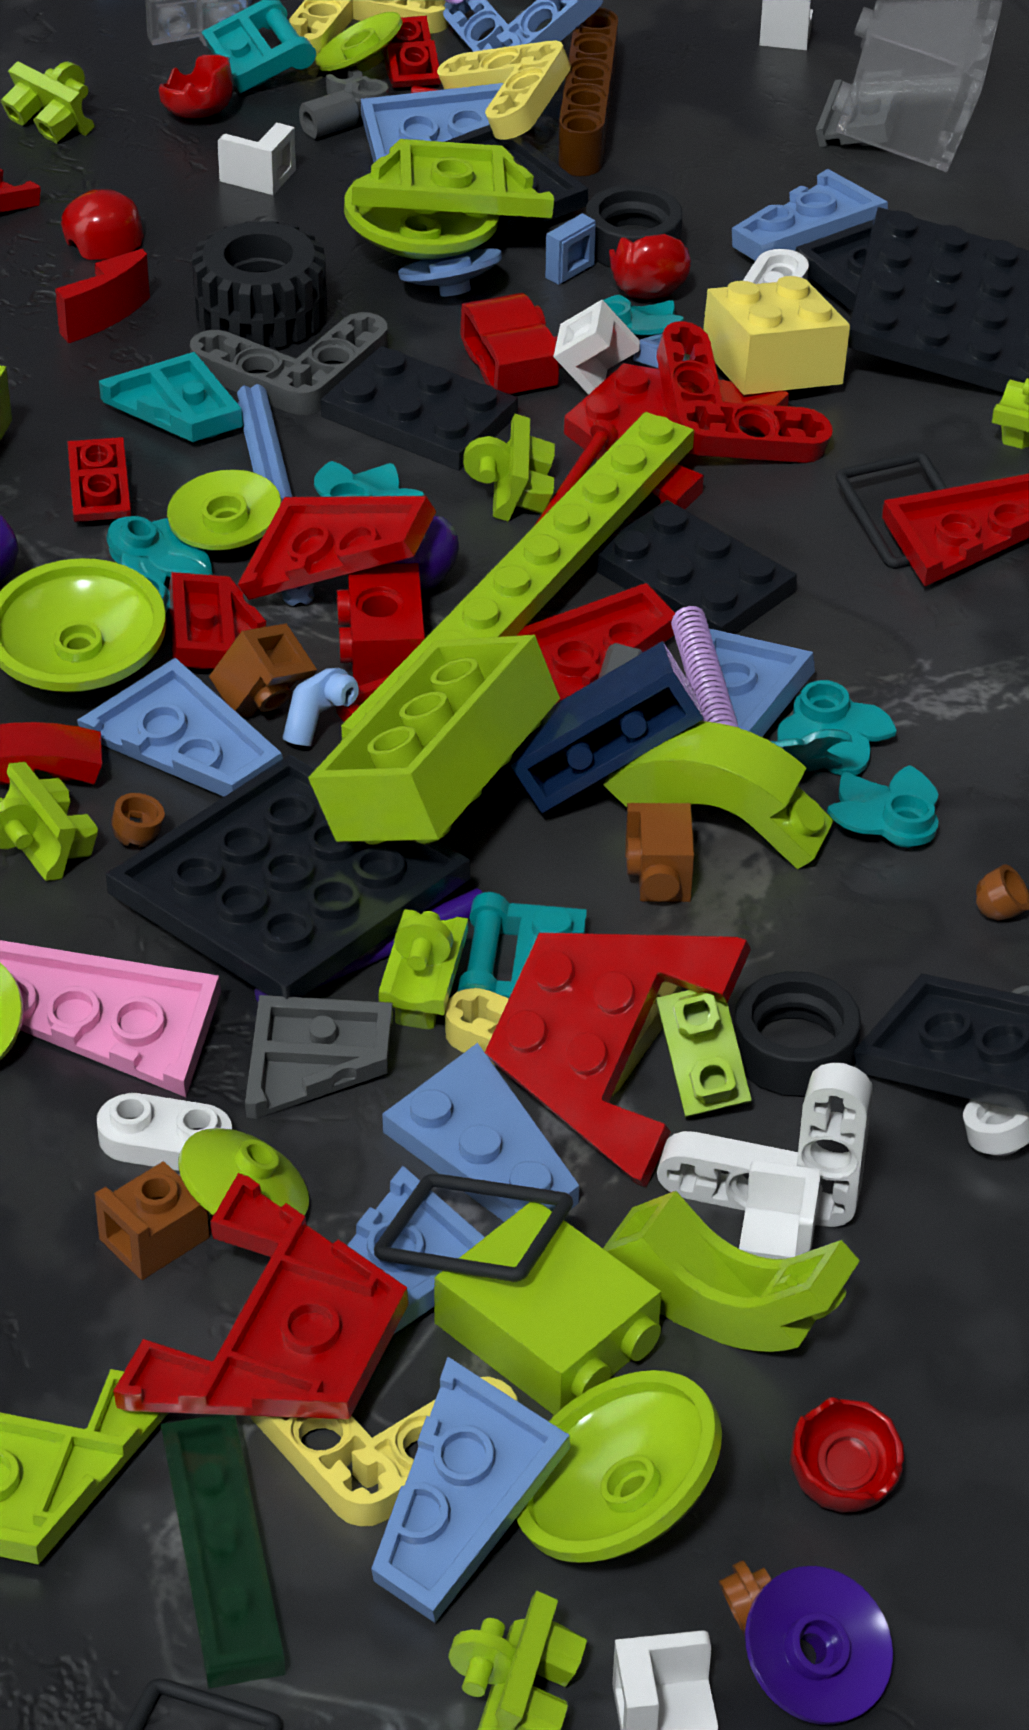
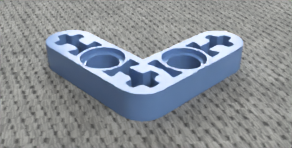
M464 0L459 4L445 2L443 15L460 38L474 52L544 41H561L602 5L604 0H536L509 24L505 22L487 0ZM472 10L475 14L468 20L465 14ZM552 18V20L546 27H544L540 31L535 32V30L541 23H543L547 19ZM495 27L487 37L479 40L484 32Z

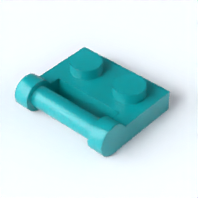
M261 0L201 31L213 55H222L230 58L233 84L239 93L261 86L269 78L290 67L305 69L315 61V48L307 38L299 36L287 19V10L280 0ZM263 27L272 30L282 44L271 49L258 30Z
M483 892L478 894L472 901L469 917L471 924L474 926L468 969L467 972L460 976L457 992L464 989L480 988L509 998L538 934H585L587 909L509 903L505 897L497 893ZM499 934L518 935L511 982L498 981L493 976Z

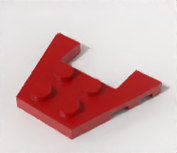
M623 363L564 416V434L585 450L592 439L590 429L597 420H605L615 426L618 431L617 441L644 412L668 418L659 369ZM719 380L723 402L788 406V392L775 391L743 395L731 381ZM679 383L683 389L689 392L703 393V390L693 383ZM748 425L742 426L759 434H764L761 430ZM604 445L596 459L599 460L611 446ZM677 464L654 488L652 493L661 499V503L669 500L679 507L686 509L703 493L704 475Z
M539 933L484 1053L497 1067L552 1113L554 1112L587 1143L619 1167L632 1181L646 1188L671 1132L664 1123L610 1104L609 1101L662 983L666 981L697 993L705 992L714 995L716 1000L728 1003L751 948L747 940L727 936Z
M238 1173L210 1221L213 1239L269 1256L271 1258L213 1361L143 1339L113 1390L116 1407L125 1411L350 1419L409 1305L407 1287L339 1239L334 1243L327 1240L306 1225V1217L287 1203L280 1207L261 1193L260 1184L250 1177Z

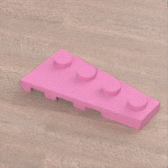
M0 940V963L8 969L16 980L23 1000V1019L20 1031L181 1096H187L221 993L218 975Z

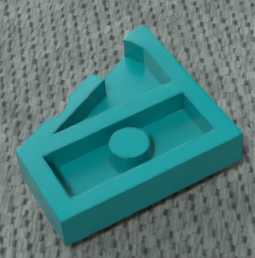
M195 352L99 380L100 398L104 403L191 442L213 438L221 433L243 427L242 408Z

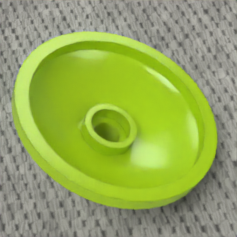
M371 173L359 179L367 181L371 177ZM353 183L345 194V217L361 237L381 249L411 259L433 260L469 252L492 237L499 224L500 215L494 214L478 218L468 216L463 212L438 211L433 214H421L412 209L352 205Z
M86 558L56 561L23 573L9 582L0 591V668L14 679L36 688L72 693L91 691L112 685L143 667L157 652L165 636L166 614L160 593L145 576L116 562Z
M650 1370L629 1373L605 1381L587 1390L564 1406L548 1421L569 1434L570 1449L520 1512L516 1520L524 1534L537 1549L550 1557L566 1562L582 1563L613 1559L649 1545L671 1530L692 1509L704 1492L714 1472L722 1441L721 1422L714 1404L703 1389L694 1381L680 1374L668 1371Z

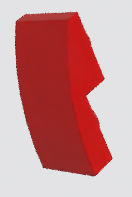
M427 15L401 17L403 23L400 30L382 50L392 87L441 84L437 73L439 63L435 41L431 40Z
M143 249L95 263V277L55 288L59 333L68 344L96 334L120 322L139 309L150 298L147 253Z
M124 438L67 441L74 522L118 519L131 516Z
M18 722L0 724V785L10 784V779L6 773L9 763L26 762L33 772L34 769L46 771L51 776L60 778V780L71 781L76 779L95 784L102 766L101 731L58 723Z

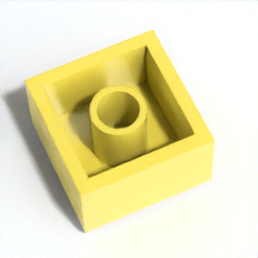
M784 276L779 278L777 282L761 284L748 281H734L728 287L710 288L707 290L703 330L708 334L711 341L716 365L743 395L843 384L850 324L806 279L797 276Z

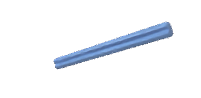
M259 384L251 388L243 385L237 392L238 405L242 408L243 430L253 472L267 478L276 486L282 502L284 497H292L267 391ZM314 583L281 591L283 600L291 606H295L299 602L306 605L309 604L314 598L312 589Z

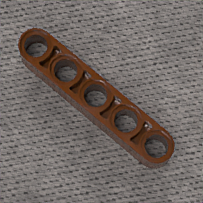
M598 8L575 28L572 34L569 54L571 69L565 80L559 119L558 164L573 176L596 174L601 170L604 161L617 63L618 16L606 8Z

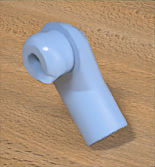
M327 668L297 685L293 691L283 740L297 745L312 746L319 714L335 705L350 706L356 700L359 693L357 680L341 668Z

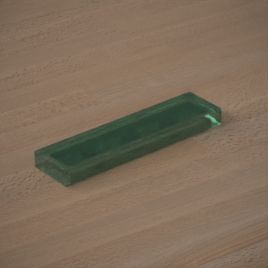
M218 1414L161 1424L163 1447L207 1688L285 1675V1660L235 1415Z

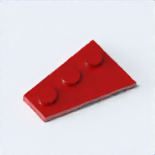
M1029 473L884 500L882 519L924 586H928L1029 538Z
M427 496L284 497L244 571L238 586L247 599L250 600L414 557L436 514V510Z

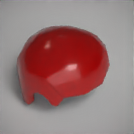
M222 55L199 56L196 59L194 70L187 75L180 73L178 68L174 67L167 83L160 84L159 86L161 103L171 113L187 119H201L219 113L228 105L233 93V74L230 58Z
M112 189L87 191L71 201L62 214L61 226L67 245H73V240L81 256L89 260L110 259L132 252L141 245L144 237L140 214L135 203L129 197Z
M666 234L645 236L634 243L628 238L623 237L619 240L616 253L614 249L609 250L611 271L616 285L628 296L641 300H652L669 296L685 282L691 267L688 248L685 247L681 240Z
M830 1397L798 1419L792 1437L790 1465L801 1490L822 1508L840 1513L857 1512L878 1504L894 1490L903 1473L904 1445L892 1419L868 1402Z

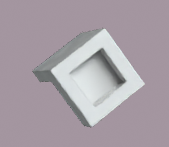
M763 0L759 46L807 50L813 18L811 0Z
M276 122L259 142L223 134L218 140L220 181L274 195L296 171L295 128Z
M600 300L560 324L554 358L590 394L606 379L607 369L639 351L640 340L603 300Z
M764 1161L751 1162L746 1210L739 1249L770 1259H786L811 1251L821 1169Z
M707 1631L615 1640L612 1685L620 1730H718L709 1684L711 1643Z

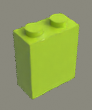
M529 1202L459 1257V1259L516 1267L552 1211L541 1203ZM565 1220L528 1276L521 1281L510 1282L442 1271L434 1277L435 1324L553 1415L587 1390L610 1380V1377L629 1361L643 1359L653 1349L661 1333L659 1325L661 1291Z

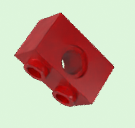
M418 563L383 564L349 573L348 589L337 590L338 625H350V627L339 628L340 663H352L353 677L357 680L358 686L391 675L425 639Z

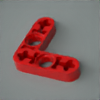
M685 321L673 322L666 326L657 348L656 357L668 419L694 429L693 448L688 453L700 456L801 463L815 462L823 456L832 436V425L822 413L805 407L723 402L708 334L701 327ZM685 354L690 355L689 360L683 361ZM679 383H693L699 386L703 393L689 392L683 389ZM748 425L761 430L765 436L759 438L744 433L740 426Z

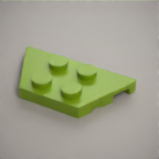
M399 139L389 149L388 155L380 157L371 165V177L367 181L356 179L353 182L351 203L357 206L412 209L421 214L448 211L463 212L468 216L478 218L486 217L490 214L552 218L554 196L549 191L537 193L532 188L534 176L525 167L515 163L514 157L503 146Z

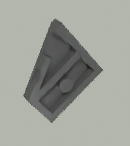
M259 995L245 1099L246 1118L258 1119L387 1074L393 1023L392 1003L301 997L285 999L283 996Z

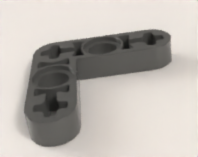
M369 312L350 314L298 358H293L222 330H207L196 334L190 340V353L195 352L223 387L238 392L243 385L251 388L259 384L266 389L270 406L295 415H310L321 410V398L380 346L388 348L387 322L381 316ZM327 362H341V364H325V363H327ZM252 371H267L261 374L249 373Z

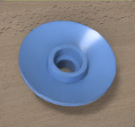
M473 249L451 257L420 260L401 268L398 274L400 280L412 284L439 286L440 296L442 297L459 295L469 292L471 290L469 280L495 266L502 259V253L499 249Z

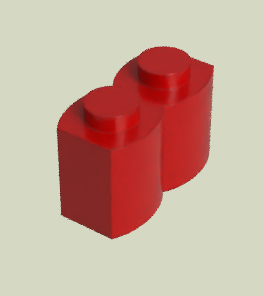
M518 293L462 304L460 335L469 357L475 364L479 365L482 377L487 385L507 394L558 385L559 369L563 368L554 358L558 336L553 337L550 330L546 327L541 307L538 305L534 306L526 294Z

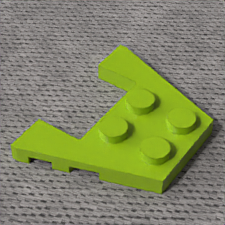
M110 1369L86 1429L0 1412V1557L39 1565L166 1417L168 1413L125 1411L116 1407L113 1390L124 1371Z

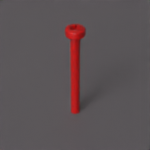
M605 420L594 422L590 429L591 441L535 525L587 472L603 446L614 444L618 437V431L613 424Z

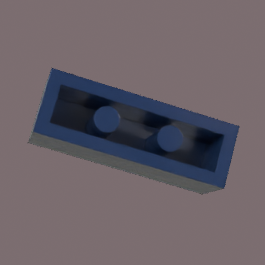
M662 641L556 703L542 719L541 725L531 732L514 751L509 763L543 813L704 718L693 687Z

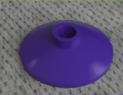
M802 1566L793 1568L769 1581L757 1594L750 1607L745 1628L748 1660L761 1688L781 1709L803 1721L832 1725L847 1722L869 1710L881 1697L892 1670V1639L887 1622L879 1606L871 1595L855 1580L826 1567ZM800 1640L807 1641L814 1648L816 1653L815 1664L811 1663L803 1654Z

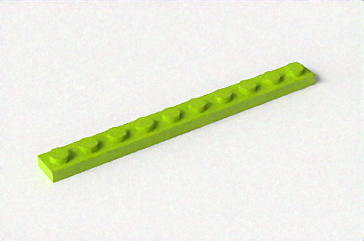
M644 412L341 725L342 740L434 641L516 636L693 448L694 429L672 422L666 417Z

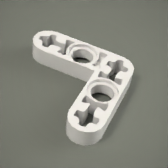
M844 1063L821 1065L813 1071L806 1091L802 1109L798 1152L699 1132L683 1131L675 1133L667 1139L657 1169L658 1181L669 1192L677 1191L682 1198L745 1211L748 1179L743 1174L749 1173L751 1162L764 1161L821 1169L815 1225L825 1227L845 1225L854 1216L862 1186L873 1097L872 1082L865 1073L856 1067ZM833 1096L843 1098L845 1107L843 1113L830 1112ZM822 1139L833 1140L845 1145L849 1151L844 1153L832 1152L820 1147L816 1141ZM721 1170L728 1171V1174L721 1173ZM822 1179L835 1181L833 1194L822 1192Z

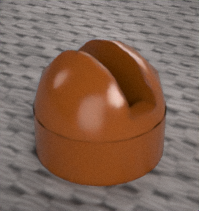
M128 793L119 797L115 803L111 820L115 837L125 846L131 843L139 845L140 848L153 843L161 831L165 815L164 808L155 798L142 793ZM130 817L140 818V823L130 820Z
M1004 864L987 873L978 882L976 904L980 912L986 917L997 921L1014 918L1029 909V891L1021 876L1011 866Z

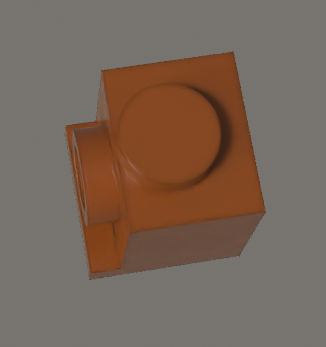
M285 623L241 631L209 678L224 701L240 716L248 718L254 716L259 709L261 712H269L281 706L290 697V688L296 680L311 678L317 669L288 624Z
M627 803L625 840L627 875L639 876L640 901L691 902L694 859L691 803Z
M164 1161L114 1192L105 1186L95 1193L99 1240L141 1280H144L209 1238L207 1210L190 1194L180 1174L178 1175Z

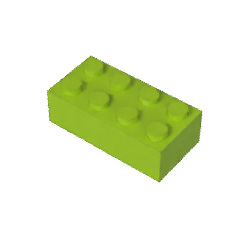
M535 635L434 641L308 777L336 842L365 841L367 844H379L385 841L415 840L418 843H430L439 840L450 831L453 822L471 802L481 795L483 787L501 767L511 760L514 751L531 732L541 725L542 719L560 699Z

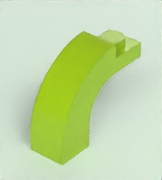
M699 721L610 773L603 783L626 807L627 803H691L711 805L734 813L749 823L797 870L814 860L834 821L815 800L810 798L798 786L806 770V767L781 747L761 736L721 723Z
M677 1191L632 1207L603 1247L604 1250L661 1291L660 1314L674 1323L721 1344L739 1349L766 1352L798 1348L815 1321L830 1314L844 1300L846 1289L843 1286L860 1262L842 1240L786 1259H770L747 1253L731 1245L712 1231Z

